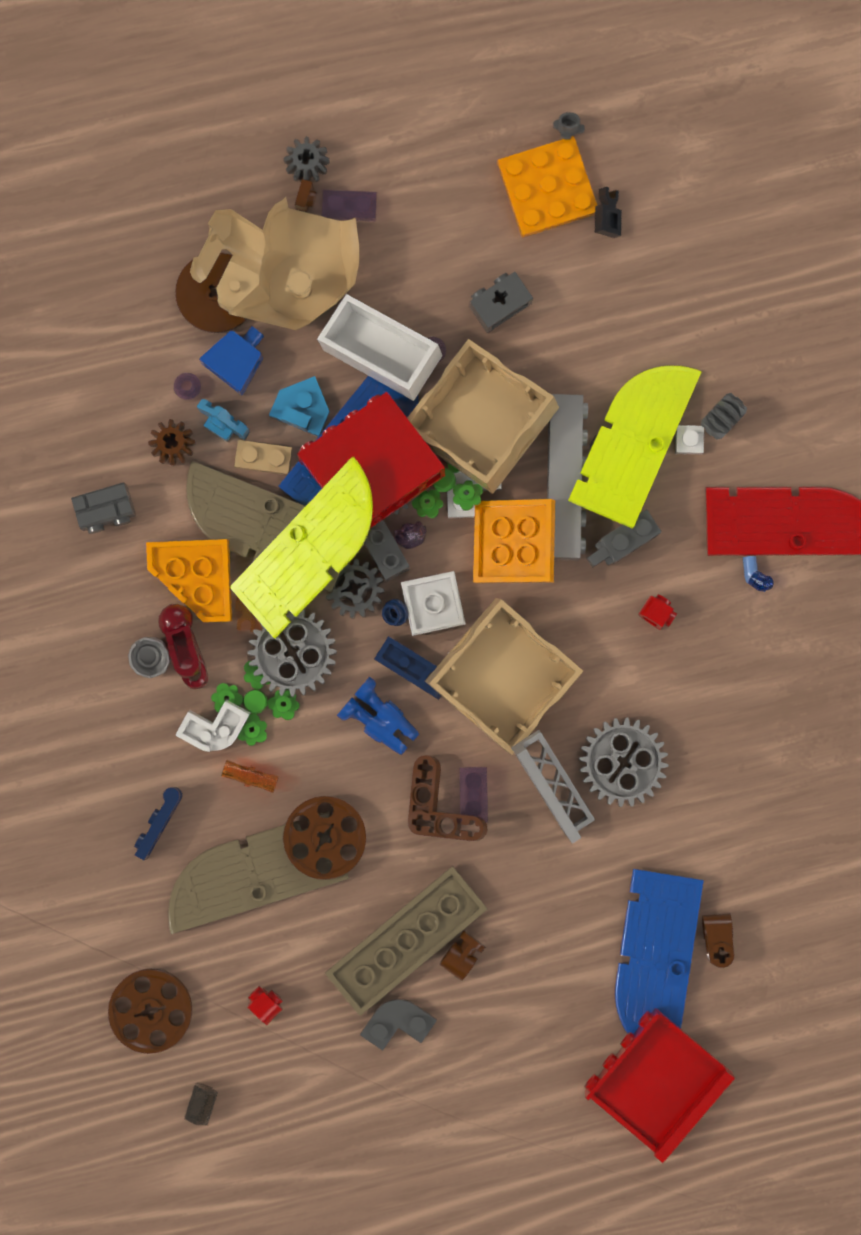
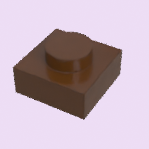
M302 179L294 204L296 210L307 213L309 207L313 208L317 192L314 191L313 182Z

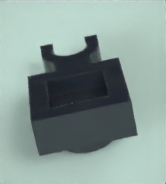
M609 187L599 189L601 204L595 206V233L611 238L621 236L622 210L616 208V203L619 199L618 190L609 192Z

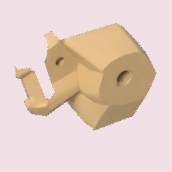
M285 197L269 211L262 230L232 209L216 210L208 222L209 236L199 256L193 258L190 270L192 278L201 283L207 278L221 250L227 249L233 256L216 288L219 307L228 311L231 315L298 330L310 324L337 304L354 286L359 266V240L356 217L347 221H338L290 209Z

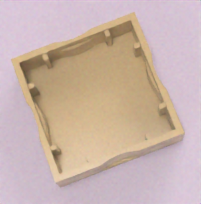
M468 339L446 367L438 383L425 394L407 418L436 455L493 494L559 409V406L553 395L526 377L509 370L498 358Z
M495 598L425 682L501 748L513 755L514 752L511 747L531 734L544 713L554 703L559 701L583 670L556 646L540 637L532 626L502 599Z

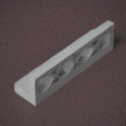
M537 730L511 747L564 834L573 844L581 838L578 831L595 819L544 736ZM537 740L543 746L540 758L530 756L526 747ZM546 753L548 754L551 760L545 759ZM544 763L556 767L554 780L543 777L541 772ZM560 775H561L562 779L564 780V782H563V781H559ZM557 786L569 788L570 792L567 801L557 799L555 796ZM573 798L576 799L577 803H572ZM571 807L582 809L585 814L584 818L574 824L569 818Z

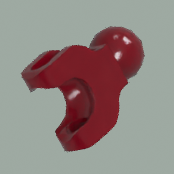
M170 604L162 609L159 615V628L166 636L169 654L178 675L182 677L183 682L188 688L200 689L207 684L209 677L194 632L191 629L193 624L192 614L183 605ZM201 671V676L197 681L189 679Z

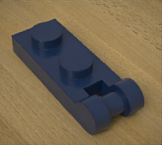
M388 636L374 660L439 700L441 695L425 682L430 672L432 673L437 666Z
M171 787L164 791L163 799L165 802L160 810H154L148 820L151 827L147 834L141 833L134 845L137 848L135 856L142 860L149 858L182 800L183 794L179 788Z

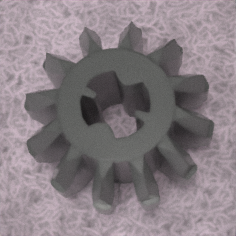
M307 136L304 138L303 144L298 139H295L294 144L296 148L289 146L286 148L289 154L284 157V163L288 165L286 168L287 174L294 173L293 178L296 182L301 177L308 181L309 177H313L314 181L318 182L320 180L318 173L325 175L327 173L325 165L330 164L329 157L325 156L327 148L320 147L318 139L310 144L309 137ZM305 157H310L309 164H303Z
M728 393L702 419L701 425L710 436L712 435L716 440L722 439L746 414L747 407L741 399L735 397L732 393Z

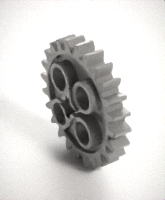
M303 609L297 617L289 611L287 617L291 623L282 632L293 649H300L297 651V656L306 669L305 674L300 672L291 656H285L288 650L280 636L278 635L276 639L273 638L262 624V631L253 630L258 639L249 640V644L255 646V649L248 651V655L256 658L249 662V665L253 667L258 666V669L253 673L254 676L263 675L264 677L260 684L265 685L270 682V692L279 687L280 696L284 695L286 689L290 690L291 697L295 696L298 689L305 696V688L308 686L311 690L316 691L314 683L318 681L324 685L325 682L322 675L331 676L332 674L327 665L336 664L334 660L329 658V656L337 654V650L329 648L330 645L335 643V639L326 638L331 633V629L322 630L324 620L315 623V614L312 613L306 618L305 610ZM295 627H300L305 631L304 637L299 641H294L290 638V631ZM277 641L281 644V650L278 654L271 655L266 652V646L269 642ZM314 650L319 654V659L316 663L307 664L303 660V656L307 651ZM290 664L294 666L295 673L291 678H283L280 675V669L283 665Z
M617 718L613 719V727H610L607 722H603L604 731L594 728L593 731L596 737H586L590 746H581V749L587 755L579 757L580 761L586 762V766L580 768L579 771L588 773V776L582 781L584 783H593L589 789L590 792L599 790L597 799L600 800L607 795V804L609 805L613 803L614 799H617L619 807L623 806L624 800H627L630 806H634V798L644 803L643 794L646 793L653 797L654 794L651 788L662 787L657 782V779L666 778V775L660 772L661 768L669 766L661 762V758L668 755V753L659 751L664 742L655 743L654 740L658 736L657 732L651 735L647 734L650 728L649 725L639 729L640 720H636L632 726H630L629 718H625L622 725L619 724ZM618 735L623 736L627 741L626 748L622 751H618L613 747V740ZM635 741L638 742V746L627 759V762L630 764L629 767H622L613 783H610L609 778L620 765L619 761H617L618 757H625ZM640 751H645L649 755V762L643 767L636 763V755ZM602 758H607L611 762V770L606 774L601 773L597 768L598 761ZM626 773L631 774L634 778V784L630 789H624L620 784L621 777Z

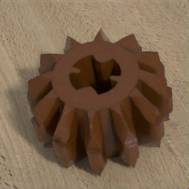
M169 419L168 428L162 422L158 423L162 431L159 433L156 430H152L151 434L157 439L148 441L149 446L156 447L151 454L153 457L161 455L159 458L161 464L166 463L168 458L171 466L176 465V458H179L181 463L184 464L186 459L183 457V454L193 455V451L187 448V446L196 444L194 439H187L193 434L192 430H184L185 424L182 421L175 428L173 419ZM173 437H175L178 445L175 448L172 445V449H169L166 441L169 438L173 440Z

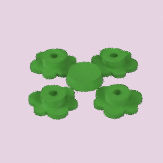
M448 463L449 469L445 468L446 476L433 484L436 490L423 491L419 494V497H415L412 500V506L417 510L419 517L435 518L439 514L438 509H441L444 505L438 491L447 492L453 488L455 495L453 497L454 504L460 505L461 509L468 511L472 509L473 505L481 503L480 496L483 493V489L479 484L473 485V482L470 480L465 481L464 484L455 485L456 476L454 473H458L459 470Z
M248 661L244 665L246 672L244 680L248 683L251 682L254 690L247 692L243 698L238 693L237 686L232 685L229 687L227 684L221 683L216 688L217 693L212 694L211 699L215 702L214 708L218 713L225 702L224 698L226 696L229 697L228 701L238 706L243 703L245 709L252 713L240 731L238 739L246 741L248 745L253 746L256 742H264L267 738V734L264 731L267 728V724L265 721H260L259 716L256 715L265 710L267 703L268 707L273 710L275 718L282 716L285 720H291L294 717V711L299 709V703L295 701L296 694L294 697H291L290 690L285 691L283 696H280V691L277 690L275 697L267 700L265 693L259 690L264 686L260 684L264 676L255 677L253 673L258 669V666H250L249 662L251 661ZM282 702L286 703L285 707L281 706ZM253 727L255 731L250 732V728Z

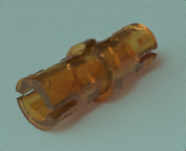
M226 760L221 777L244 783L246 787L251 785L274 793L279 776L256 770L255 766L247 767Z

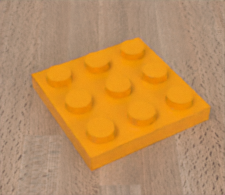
M574 136L568 140L561 139L497 160L522 238L595 215L597 203Z
M555 500L481 501L479 505H475L473 583H554Z

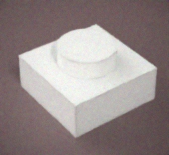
M678 425L675 432V454H703L704 427Z

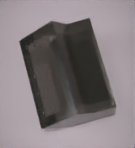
M196 1082L184 1119L195 1125L208 1126L218 1092L213 1090V1087Z

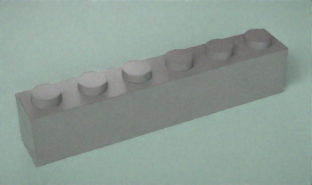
M551 394L555 397L559 409L548 422L547 499L555 500L554 560L578 561L580 555L585 554L586 538H581V527H586V511L581 510V506L569 502L568 499L576 481H582V474L580 472L587 457L582 456V446H587L588 431L583 430V419L588 418V403H583V395Z

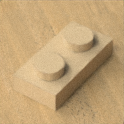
M238 440L234 467L288 475L292 447Z

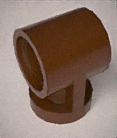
M465 931L460 935L464 940L461 945L455 942L439 964L461 981L468 975L478 959L474 956L475 952L478 950L482 953L486 948Z

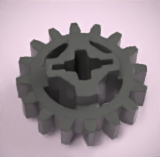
M358 559L354 560L353 565L348 563L341 570L333 592L326 596L327 600L335 601L331 605L333 610L341 607V616H344L348 611L350 612L351 619H355L356 613H360L365 618V610L369 609L374 613L375 608L373 604L382 603L381 599L377 596L378 594L385 593L383 588L378 587L379 584L384 582L383 578H375L379 571L376 568L369 571L370 563L367 561L363 566H360ZM355 571L362 572L369 578L360 579L356 576ZM345 576L343 585L337 588L340 579ZM353 583L362 587L358 589L357 595L348 592V590L352 589L351 584ZM373 589L370 599L365 603L364 598L367 592ZM348 598L353 601L355 607L347 606L340 600Z

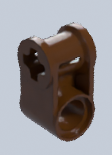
M731 914L703 915L702 928L707 958L711 964L719 968L728 967L734 960ZM719 947L727 952V956L722 958V962L714 957V953L718 952Z

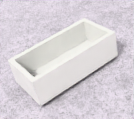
M347 294L317 338L323 351L413 401L442 357L437 343Z

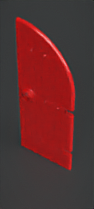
M706 487L707 556L861 555V500L847 492L828 487H799V496H792L791 487H737V496H729V487Z

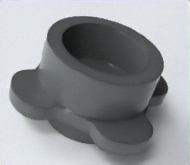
M572 112L563 113L559 120H555L553 123V128L557 129L561 133V138L566 140L585 131V126L580 124L579 116Z

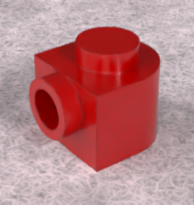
M657 594L656 597L650 596L638 615L658 630H661L664 625L667 627L671 625L677 613L673 611L674 608L670 607L671 602L668 599Z
M258 986L248 997L250 1002L247 1008L265 1025H268L283 1010L280 1005L283 1000L273 990L267 992L264 988L262 989Z

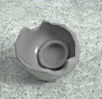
M151 636L135 641L128 654L130 667L136 674L147 678L164 674L171 660L168 647L164 641Z

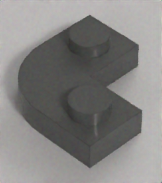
M391 1000L378 1007L360 1033V1036L382 1051L398 1028L422 1043L437 1019L409 1000Z

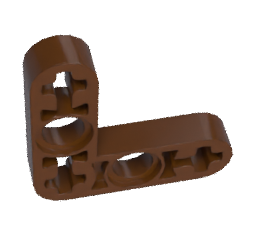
M424 755L417 758L413 766L408 814V827L410 831L422 836L465 841H479L483 839L488 830L483 818L437 812L441 764L433 756ZM428 762L429 765L433 766V769L427 772L426 778V771L422 770V765H426ZM420 779L432 780V784L420 783ZM423 787L428 788L431 793L430 800L426 803H422L418 798V793ZM423 815V820L434 821V827L422 826L421 828L420 825H416V821L421 819ZM445 818H450L454 823V829L449 834L445 833L441 828V823ZM475 821V826H478L480 829L473 836L472 831L461 830V825H473Z

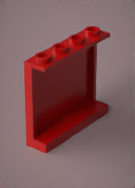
M388 392L381 396L379 394L373 396L364 408L359 411L354 410L345 417V421L338 426L332 425L322 433V437L314 442L309 441L300 448V452L297 453L300 464H304L321 488L352 457L358 461L368 479L372 494L373 511L370 528L446 476L444 465Z
M655 1008L652 1012L647 1011L638 1022L640 1027L634 1034L629 1032L620 1043L622 1048L616 1055L611 1053L602 1064L604 1067L602 1072L598 1076L592 1075L584 1087L586 1088L585 1098L588 1101L592 1099L654 1152V1156L664 1163L733 1082L735 1077L730 1069Z

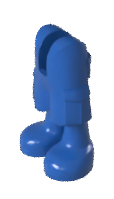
M369 677L354 695L375 710L377 715L372 716L352 697L337 716L341 720L353 718L366 725L364 732L374 741L382 742L396 753L402 755L408 747L402 743L399 737L396 738L393 733L399 729L402 731L401 734L414 741L418 737L419 732L404 717L401 709L389 700V702L386 701L385 703L381 701L375 692L376 682L373 678Z

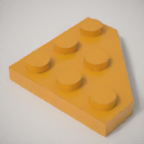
M229 539L146 542L147 570L168 587L167 589L182 603H185L202 622L232 621Z

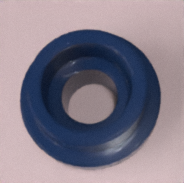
M391 599L384 605L382 617L387 624L400 626L407 621L408 610L402 601Z

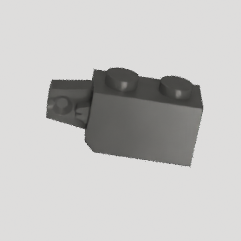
M646 509L639 514L633 529L621 525L601 538L595 544L598 551L587 557V560L592 568L604 560L607 565L615 564L657 537L662 531Z

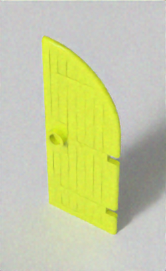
M660 366L646 370L630 379L614 397L604 419L606 422L613 424L612 428L609 429L601 426L580 474L589 478L588 482L577 480L568 501L633 529L702 371L685 366Z
M354 457L339 470L230 586L231 590L275 639L291 623L286 614L290 611L297 617L333 579L328 570L333 567L339 573L358 553L368 535L373 511L372 494L368 479Z

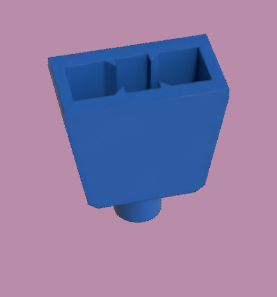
M251 326L243 338L231 330L203 354L199 360L203 366L242 396L263 360V355L256 349V346L264 338V335L253 326Z

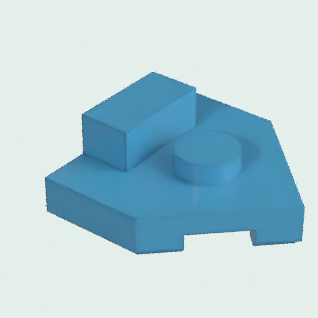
M314 376L279 390L269 416L319 437L330 411Z
M201 399L197 408L199 412L209 417L203 425L206 429L227 442L233 433L244 440L247 438L250 432L244 423L239 420L236 422L235 418L220 406L214 408L211 406L212 403L210 401Z

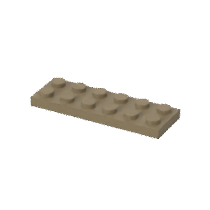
M452 866L328 969L325 974L359 1016H361L488 908Z

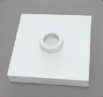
M454 571L401 582L412 636L466 625Z

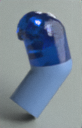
M756 556L743 557L746 583L761 592L772 589L774 585L773 578L758 571Z

